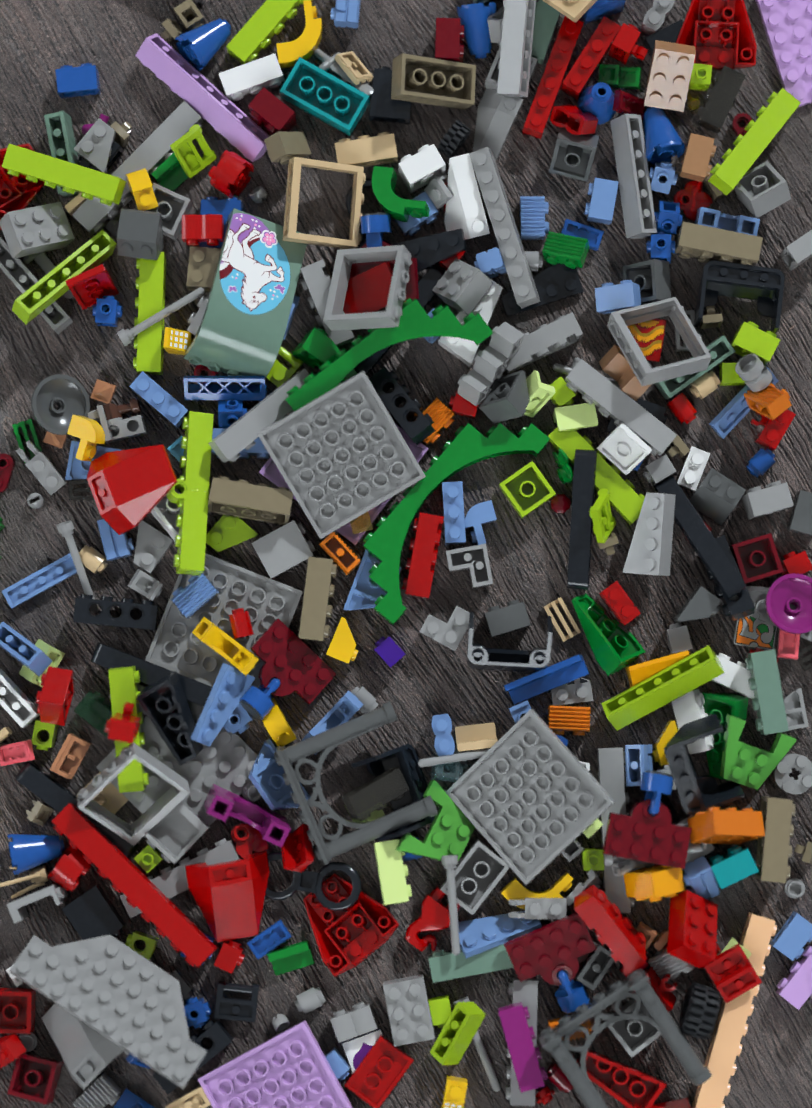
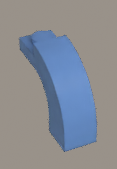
M348 691L301 741L349 721L364 704Z

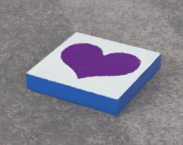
M381 1028L342 1042L352 1073L379 1036H383Z

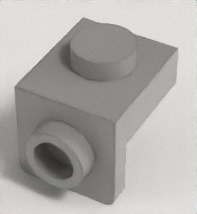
M447 175L432 177L428 181V186L424 189L436 209L442 208L453 196L445 185V182L448 180Z
M137 569L127 586L153 601L154 598L160 595L163 583Z

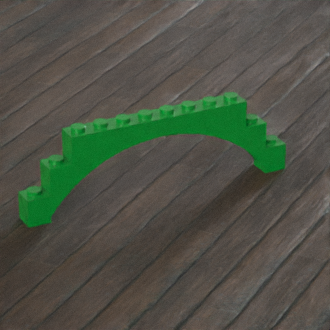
M408 298L403 302L402 316H400L398 327L368 329V335L364 338L360 335L351 342L353 345L351 348L340 350L335 355L337 358L331 363L326 361L319 367L321 371L316 375L311 373L305 377L303 385L299 388L295 385L287 391L288 396L285 400L296 411L338 386L352 369L369 356L390 345L420 337L446 336L471 340L476 345H479L492 335L493 332L478 312L476 314H473V312L462 319L464 323L461 324L447 305L444 307L442 305L438 306L431 312L433 316L429 317L416 298L413 300Z
M469 423L465 427L461 425L455 432L457 437L452 442L449 440L442 448L444 452L439 457L435 456L430 461L429 466L431 467L427 472H424L426 477L419 480L413 488L409 486L403 493L404 499L400 503L398 501L395 502L389 511L392 513L387 518L383 517L376 525L378 529L375 533L370 532L363 540L365 542L363 545L364 549L381 562L379 565L376 563L370 569L369 573L371 575L369 579L386 593L385 596L381 594L374 604L377 605L375 611L394 626L407 609L402 605L399 587L400 557L409 527L421 506L442 482H445L454 474L470 465L486 459L512 454H532L537 457L549 443L550 438L532 423L529 427L524 426L518 433L519 438L501 423L497 427L493 425L486 434L488 438Z

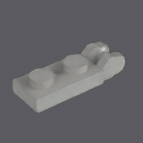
M28 440L26 445L36 456L29 459L21 448H18L16 452L46 491L52 495L67 482L44 453L40 452Z
M566 898L508 900V904L512 906L525 905V912L512 911L508 913L509 918L562 919L566 917Z

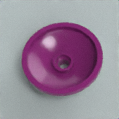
M787 574L778 578L770 586L766 595V610L771 621L781 630L791 634H804L812 631V578L803 574ZM790 604L795 605L796 609L792 610Z

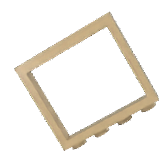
M299 157L290 159L288 162L282 241L341 249L357 248L361 242L359 225H361L360 216H362V213H360L361 205L364 202L362 186L366 180L364 167ZM301 166L354 174L349 240L296 233Z

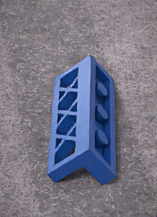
M265 376L183 377L184 400L234 399L262 401L267 393ZM188 382H197L198 384H188ZM261 382V385H252L251 383Z
M579 654L506 684L504 687L506 691H509L513 704L516 705L590 673L583 656Z

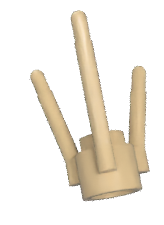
M12 865L9 866L10 869H17L16 867H12ZM45 865L34 867L32 871H29V876L2 882L0 887L28 880L34 883L11 895V899H14L39 886L45 885V882L49 881L47 868Z

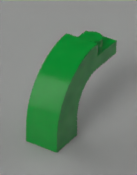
M374 166L372 189L385 213H388L398 221L407 223L409 215L414 218L429 217L430 209L426 201L402 199L395 194L398 176L394 168Z

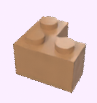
M694 133L690 134L685 145L686 149L683 153L679 177L703 182L705 176L709 177L712 165H709V162L711 163L712 158H714L717 147L713 145L714 138Z
M614 345L599 361L602 370L615 379L620 389L635 401L652 385L641 386L617 345Z

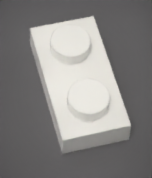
M693 446L690 447V452L686 457L677 480L679 486L694 492L696 491L710 453Z

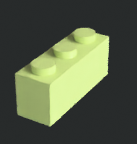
M399 839L374 843L383 906L408 902L409 897H412L410 884L406 885L405 876H408L407 864H403L402 860L405 852L396 850Z

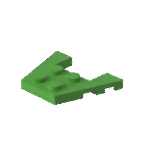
M727 714V731L724 732V739L726 740L725 751L722 752L720 776L758 790L797 739L779 732L770 751L741 742L739 738L746 721Z
M431 780L423 797L431 796L434 804L440 807L438 815L435 816L423 842L407 833L402 836L396 850L441 861V856L458 855L459 861L475 827L437 781Z

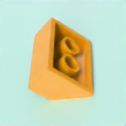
M681 651L625 667L630 687L688 657L689 651Z

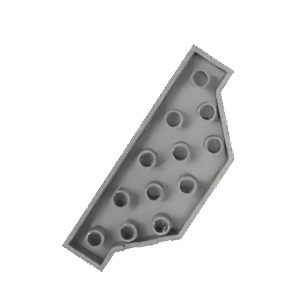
M34 935L10 968L12 975L181 1089L185 1088L207 1054L206 1050L190 1040L179 981L111 935L56 946H50Z

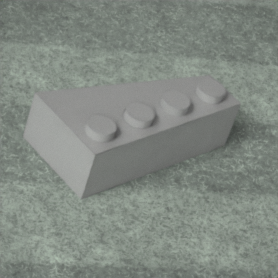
M323 259L300 268L303 277L300 279L303 289H308L310 297L307 299L311 309L316 308L318 315L315 318L318 326H323L328 334L327 336L332 339L337 347L354 341L352 330L331 331L323 321L331 284V278L326 272Z
M573 312L558 317L548 325L539 326L536 328V331L530 334L529 332L524 333L520 349L515 356L512 354L507 361L508 367L505 369L507 374L580 341L583 332Z
M646 492L622 573L670 576L676 495Z

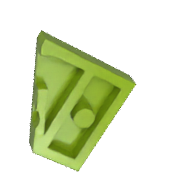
M223 515L206 534V543L219 553L246 540L255 538L259 534L239 517Z

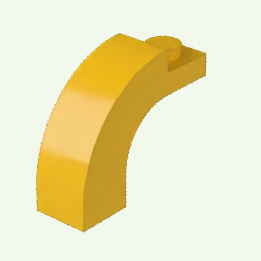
M303 0L306 25L301 36L291 42L276 43L278 62L281 69L294 67L299 57L308 60L320 44L323 30L322 19L317 18L316 6H312L311 0Z
M203 617L192 631L198 639L215 650L246 676L259 660L253 653L206 617Z
M566 871L549 889L535 892L525 888L514 877L500 892L507 900L564 898L560 892L563 891L565 893L573 885L571 882L573 878ZM518 905V906H517V907H519V908L525 910V905Z

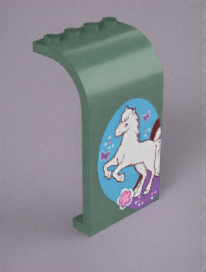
M233 208L227 218L226 223H228L206 310L199 330L192 344L185 351L183 359L188 360L194 365L206 366L211 371H221L228 376H265L266 378L276 360L285 335L307 244L282 241L284 226ZM252 382L251 384L259 385L261 382Z

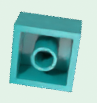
M737 844L728 848V853L723 855L718 853L708 858V863L720 889L728 887L759 871L748 848L738 846Z

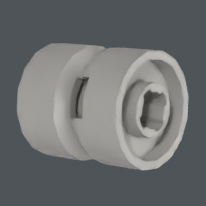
M756 354L745 355L735 366V372L745 381L744 383L752 392H759L765 389L772 381L771 372L763 365V362Z

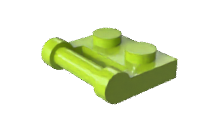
M198 124L191 126L185 135L170 145L189 178L195 176L217 158L214 150L210 149L203 137L202 129ZM194 139L197 140L204 153L202 158L192 143Z
M282 346L278 354L287 360L292 367L288 370L279 361L275 360L266 378L276 387H279L292 377L304 363L300 358H295Z
M606 488L600 489L597 492L598 498L594 505L591 506L589 512L593 521V533L596 535L597 543H605L616 525L609 502L610 492Z

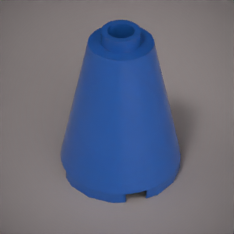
M489 2V5L486 6L483 3H473L456 7L460 23L464 25V36L470 54L475 55V59L487 58V54L491 53L492 46L487 19L490 15L496 13V3Z
M217 19L176 37L175 40L179 41L176 43L177 49L186 61H191L194 64L193 67L197 71H201L231 36V26L226 20Z
M606 83L594 84L581 93L578 99V108L582 112H588L596 116L598 119L597 125H602L611 120L616 113L613 110L615 94Z
M647 108L643 114L647 162L650 161L651 164L655 165L656 162L660 163L661 161L671 162V157L675 155L679 158L686 148L667 115L661 108Z
M7 835L8 839H12L8 846L12 867L17 868V870L13 871L14 875L61 856V852L65 851L63 839L59 840V837L55 835Z

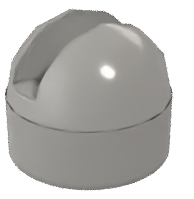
M258 186L250 192L249 196L255 203L260 204L262 199L266 200L267 194L262 186Z
M32 493L28 496L27 503L31 508L39 509L44 504V498L39 493ZM39 497L40 500H37L32 504L30 503L31 500Z
M277 1014V1018L273 1017L272 1025L276 1032H281L290 1025L289 1020L283 1014Z

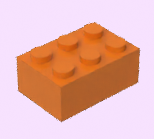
M711 807L707 809L708 812H697L694 817L687 819L688 827L691 828V844L740 845L765 836L762 811H753V808L737 811L736 808L720 810V807Z

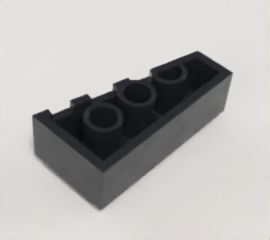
M177 671L145 687L136 698L181 766L196 758L203 749V745L190 739L196 725Z

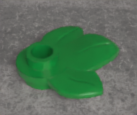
M558 449V454L553 451L554 459L559 466L556 469L559 479L563 484L566 482L571 483L574 474L568 465L567 454L562 449Z

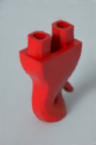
M438 886L424 897L419 917L408 926L405 932V939L420 951L425 950L430 943L431 950L435 951L437 940L431 934L419 938V932L439 931L450 926L449 903L447 906H444L440 902L445 893ZM457 903V912H458V911H459V908H460V905Z

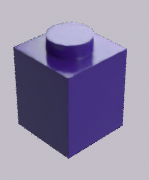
M383 636L375 643L377 647L374 650L390 668L406 655L390 636L387 638Z

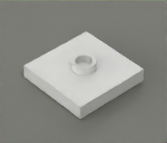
M623 422L597 447L625 475L629 474L652 451Z

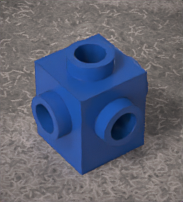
M659 201L658 212H654L657 232L676 234L677 227L681 226L683 217L680 214V203Z
M666 232L651 234V241H647V253H650V260L657 259L671 263V253H675V241H671V234Z
M102 296V299L97 298V302L93 304L92 310L93 316H95V323L98 326L118 327V319L122 318L123 309L118 300H115L113 296Z
M234 399L218 401L219 428H228L247 413V408H243V401Z
M193 997L185 1000L184 1011L187 1026L199 1028L206 1025L205 1021H208L210 1018L211 1009L208 1002L205 1003L204 997L200 999ZM191 1011H197L198 1017L194 1018Z

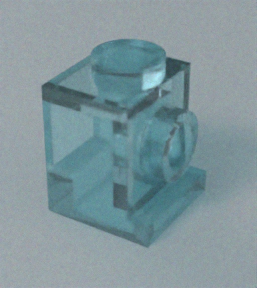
M460 761L432 766V780L456 782L463 773V765L460 764ZM443 769H448L450 773H444Z

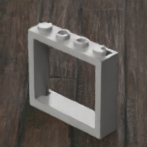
M404 245L337 250L323 319L331 331L399 326L400 316H402V305L406 298V283L409 281V267L412 264V255ZM395 260L386 312L342 314L352 263Z
M676 297L611 312L607 327L641 386L707 370L712 357L709 353L710 350L704 345L701 335L695 330L692 320L688 318L684 307L680 305ZM669 316L693 358L651 368L627 326Z
M133 742L128 747H125L114 761H110L100 774L95 775L86 788H82L79 791L77 802L80 810L134 846L178 805L190 791L186 779ZM136 759L173 786L130 826L92 799L128 764Z

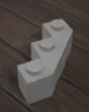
M504 322L499 327H494L492 330L493 334L490 335L492 338L489 346L483 351L479 350L474 357L475 364L473 369L467 375L463 374L458 381L457 394L475 406L489 395L492 390L490 386L494 380H499L508 367L507 361L511 355L515 356L520 349L525 334L507 322Z

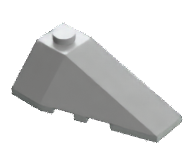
M486 88L478 105L473 152L489 147L493 152L495 161H497L522 108L524 99L505 97L497 94L495 89Z

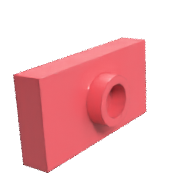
M779 628L776 657L797 660L801 634H791Z
M32 740L0 746V767L35 760Z

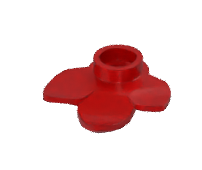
M695 180L688 182L684 189L678 191L674 196V202L680 203V210H683L685 216L690 220L696 219L698 208H708L712 204L711 197L707 193L701 192L703 182ZM683 196L686 197V203L682 201Z
M237 824L232 828L231 838L236 843V852L241 858L246 859L247 854L263 852L268 849L267 841L251 825ZM243 831L245 836L240 838L237 832Z

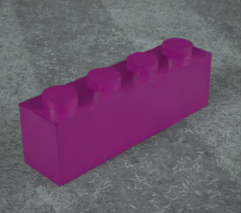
M522 1002L498 1008L520 1092L545 1086L543 1080H546L547 1077L544 1067H539L538 1060L541 1059L539 1048L533 1045L532 1039H536L533 1026L528 1027L527 1019H530L527 1006L523 1007Z

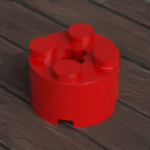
M225 150L217 166H213L209 171L210 183L229 198H232L234 194L238 196L248 185L251 179L248 175L250 171H254V165L235 152Z
M70 845L47 877L66 891L70 890L73 892L81 879L80 874L85 875L92 865L82 857L84 853L79 848L75 850Z

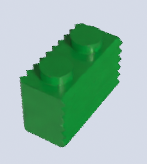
M549 231L542 250L544 260L553 265L557 263L564 264L572 269L577 267L583 268L589 250V242L585 238Z

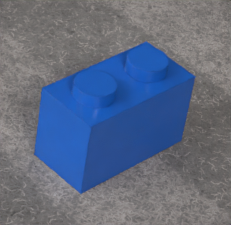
M84 63L80 67L65 65L61 66V69H55L57 91L61 98L100 94L99 74L96 65Z

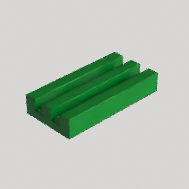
M32 419L12 425L19 448L23 449L26 453L19 428H22L27 442L30 438L26 426L29 425L37 449L43 452ZM28 448L31 456L29 459H32L35 454Z

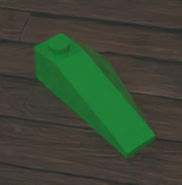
M314 327L306 334L292 354L300 358L308 366L315 368V366L320 367L326 361L330 363L337 358L335 355L340 350L324 330ZM352 369L343 378L341 383L355 376L357 372Z
M586 593L571 600L595 659L607 676L621 671L646 652L629 631L625 633L618 626L619 622L613 619L612 621L604 614V609Z
M702 692L705 701L703 705L705 713L708 716L716 714L724 730L713 734V749L706 751L710 776L728 781L720 776L722 752L725 751L726 740L724 739V732L727 731L726 716L729 714L746 721L749 698L728 693Z

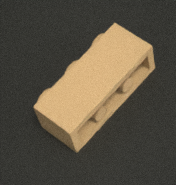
M381 132L375 137L363 135L359 136L356 140L344 138L338 140V143H334L337 163L369 167L398 162L394 133Z

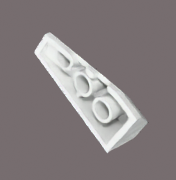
M469 153L449 158L447 188L453 196L446 203L444 217L446 232L463 229L465 239L490 234Z

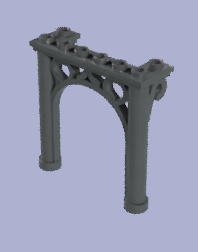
M390 701L384 703L378 709L287 748L280 745L276 747V753H274L275 760L278 766H283L285 773L282 774L286 785H291L293 792L290 793L294 804L299 803L302 810L298 812L303 823L307 822L310 829L307 830L308 837L311 842L315 841L317 845L315 846L317 858L319 861L323 860L325 865L333 857L423 818L438 815L431 796H427L373 821L359 823L341 817L330 807L324 797L320 775L326 756L332 749L344 742L397 721L398 718ZM324 750L317 763L310 758H306ZM297 761L294 769L292 763ZM303 763H309L316 769L314 777L310 780H305L301 777L299 767ZM315 782L316 786H312L313 793L311 797L306 799L300 783L311 785ZM317 793H318V796H319L320 801H316ZM310 807H318L322 812L326 810L328 813L323 814L317 824ZM326 818H333L338 821V831L335 834L330 835L324 831L322 824ZM343 825L356 828V830L340 836Z
M642 968L640 970L636 969L627 975L628 978L622 982L620 980L614 982L610 986V990L605 993H598L588 1005H580L576 1008V1013L570 1017L568 1015L562 1017L558 1021V1025L553 1028H546L541 1032V1036L538 1037L544 1050L550 1051L587 1108H608L587 1075L586 1055L589 1046L603 1029L621 1020L637 1019L655 1026L690 1076L694 1086L701 1085L712 1076L709 1069L704 1067L648 981L649 977ZM627 997L634 998L635 1006L631 1012L619 1010V1003ZM614 1002V1009L617 1015H613L612 1012L609 1014L601 1012V1010ZM641 1002L643 1003L651 1017L645 1014L638 1013L641 1006ZM594 1016V1022L590 1026L592 1031L589 1033L588 1029L580 1024ZM576 1031H583L585 1033L583 1045H571L569 1043L570 1035ZM569 1050L581 1051L579 1060L580 1066L578 1065V1063L576 1062V1060L574 1059Z

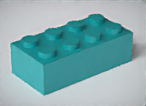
M301 57L297 60L280 90L282 99L348 136H351L370 103L369 95Z

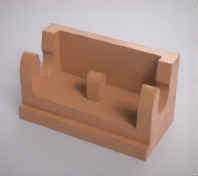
M69 733L49 770L72 780L92 743L73 733Z

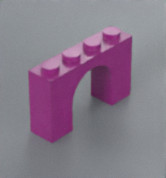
M215 784L212 785L204 801L207 814L226 822L228 816L239 819L257 829L264 840L279 847H282L290 831L286 817Z

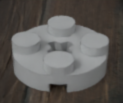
M795 753L785 755L773 771L776 785L784 792L796 795L806 792L812 786V762L803 755ZM793 768L800 773L796 780L793 777H789Z

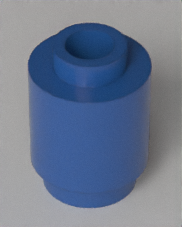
M761 448L748 461L749 464L746 466V469L758 478L776 462L774 460L776 456L768 448L765 450Z

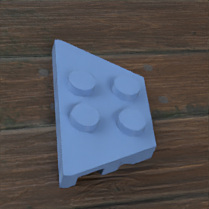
M366 550L344 605V611L375 608L377 605L374 603L381 594L386 595L383 590L369 579L371 575L369 573L370 569L376 563L379 565L381 562Z
M269 738L263 743L248 777L271 810L299 808V803L294 804L290 794L293 792L291 785H286L282 776L285 773L283 766H278L274 757L276 747ZM300 783L303 792L306 796V799L310 798L309 794L306 792V790Z

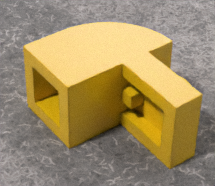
M146 168L125 174L138 210L147 211L159 207Z
M72 415L67 434L81 439L75 458L82 461H92L97 451L96 445L105 443L104 430L97 421L91 418Z
M272 698L271 701L274 707L264 717L262 722L276 745L283 747L297 738L276 700Z

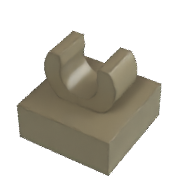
M166 19L162 23L166 30L160 37L170 43L185 32L175 20Z
M115 121L110 125L116 132L114 141L124 148L128 145L132 126L127 121L121 126Z
M706 306L705 315H703L700 322V329L721 327L723 317L722 314H715L714 306Z
M677 435L670 443L673 447L666 454L670 459L676 454H679L682 458L690 452V449Z
M614 531L611 532L605 543H597L596 536L594 537L598 548H604L607 556L615 554L613 545L618 544L619 541Z
M32 800L34 807L31 811L26 810L28 814L27 819L44 826L54 808L40 801Z
M808 841L806 847L797 844L794 852L803 854L802 861L812 864V842Z

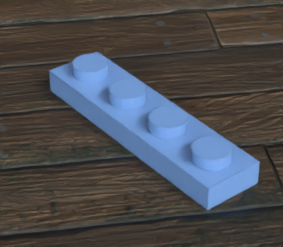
M771 372L773 377L771 383L775 385L778 380ZM747 385L709 423L717 435L723 439L751 410L744 397V393H747V390L750 391Z
M71 554L65 555L2 590L10 608L13 609L77 574Z

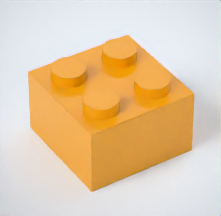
M654 865L650 868L644 867L624 874L627 897L635 898L636 901H643L648 898L650 902L660 901L663 896L675 897L677 892L685 890L682 869Z

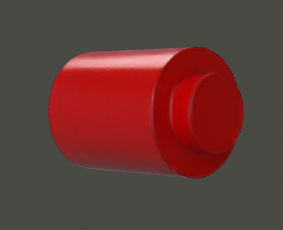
M683 392L667 404L681 424L683 422L689 424L696 418L695 413L697 410Z
M244 608L232 610V614L228 616L234 639L254 635L249 612L244 611Z

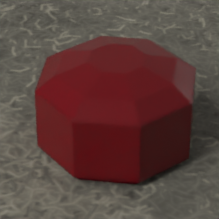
M556 494L551 499V509L555 513H565L570 508V499L565 494Z

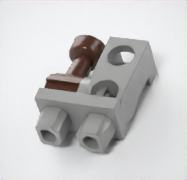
M137 397L130 399V403L115 405L108 403L96 406V410L87 413L88 418L101 422L107 443L148 435L142 415L126 419L122 418V414L130 411L133 414L141 413Z

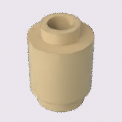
M711 370L692 382L689 390L695 398L703 399L716 390L721 382Z
M85 545L79 552L83 566L94 574L97 572L102 573L108 565L106 557L92 546Z

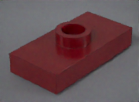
M615 90L613 110L623 115L638 114L641 115L643 120L645 112L644 100L623 90Z

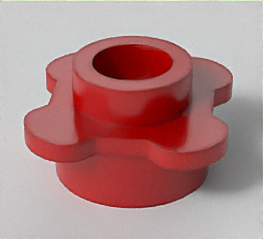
M549 1087L544 1088L535 1095L538 1100L536 1103L546 1105L554 1099L552 1095L555 1091H551Z

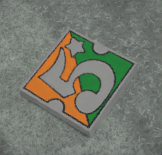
M751 616L743 617L736 620L732 644L752 648L758 647L765 650L774 649L777 627Z

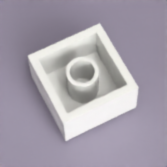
M434 144L422 146L418 149V153L413 156L408 154L398 163L399 174L410 194L429 184L428 181L432 177L445 175L446 164Z

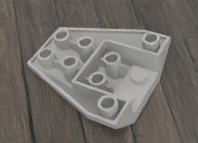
M54 1004L41 1018L69 1075L83 1091L97 1079V1076L111 1061L124 1051V1049L57 1004Z

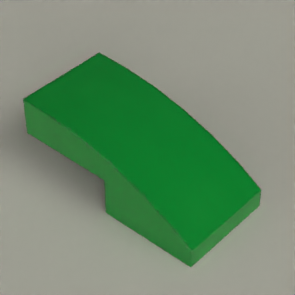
M600 64L598 83L603 82L614 88L640 89L642 70L639 67Z

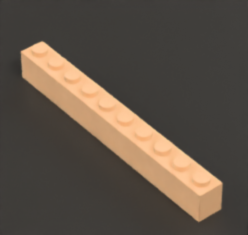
M748 912L739 944L751 952V956L748 959L758 976L762 977L765 971L764 959L765 956L768 957L770 954L771 945H769L771 937L775 936L777 925H775V920ZM760 985L755 986L728 1003L723 999L704 1063V1067L709 1069L712 1076L706 1082L698 1085L692 1108H725L723 1100L730 1091L731 1084H729L730 1076H734L736 1071V1064L734 1062L736 1056H739L741 1053V1038L747 1033L748 1024H746L748 1016L752 1015L754 1008L752 1000L754 996L758 995Z

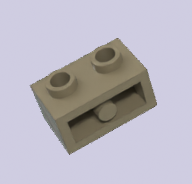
M276 132L264 139L271 162H280L283 165L287 164L293 157L306 158L311 155L304 132Z

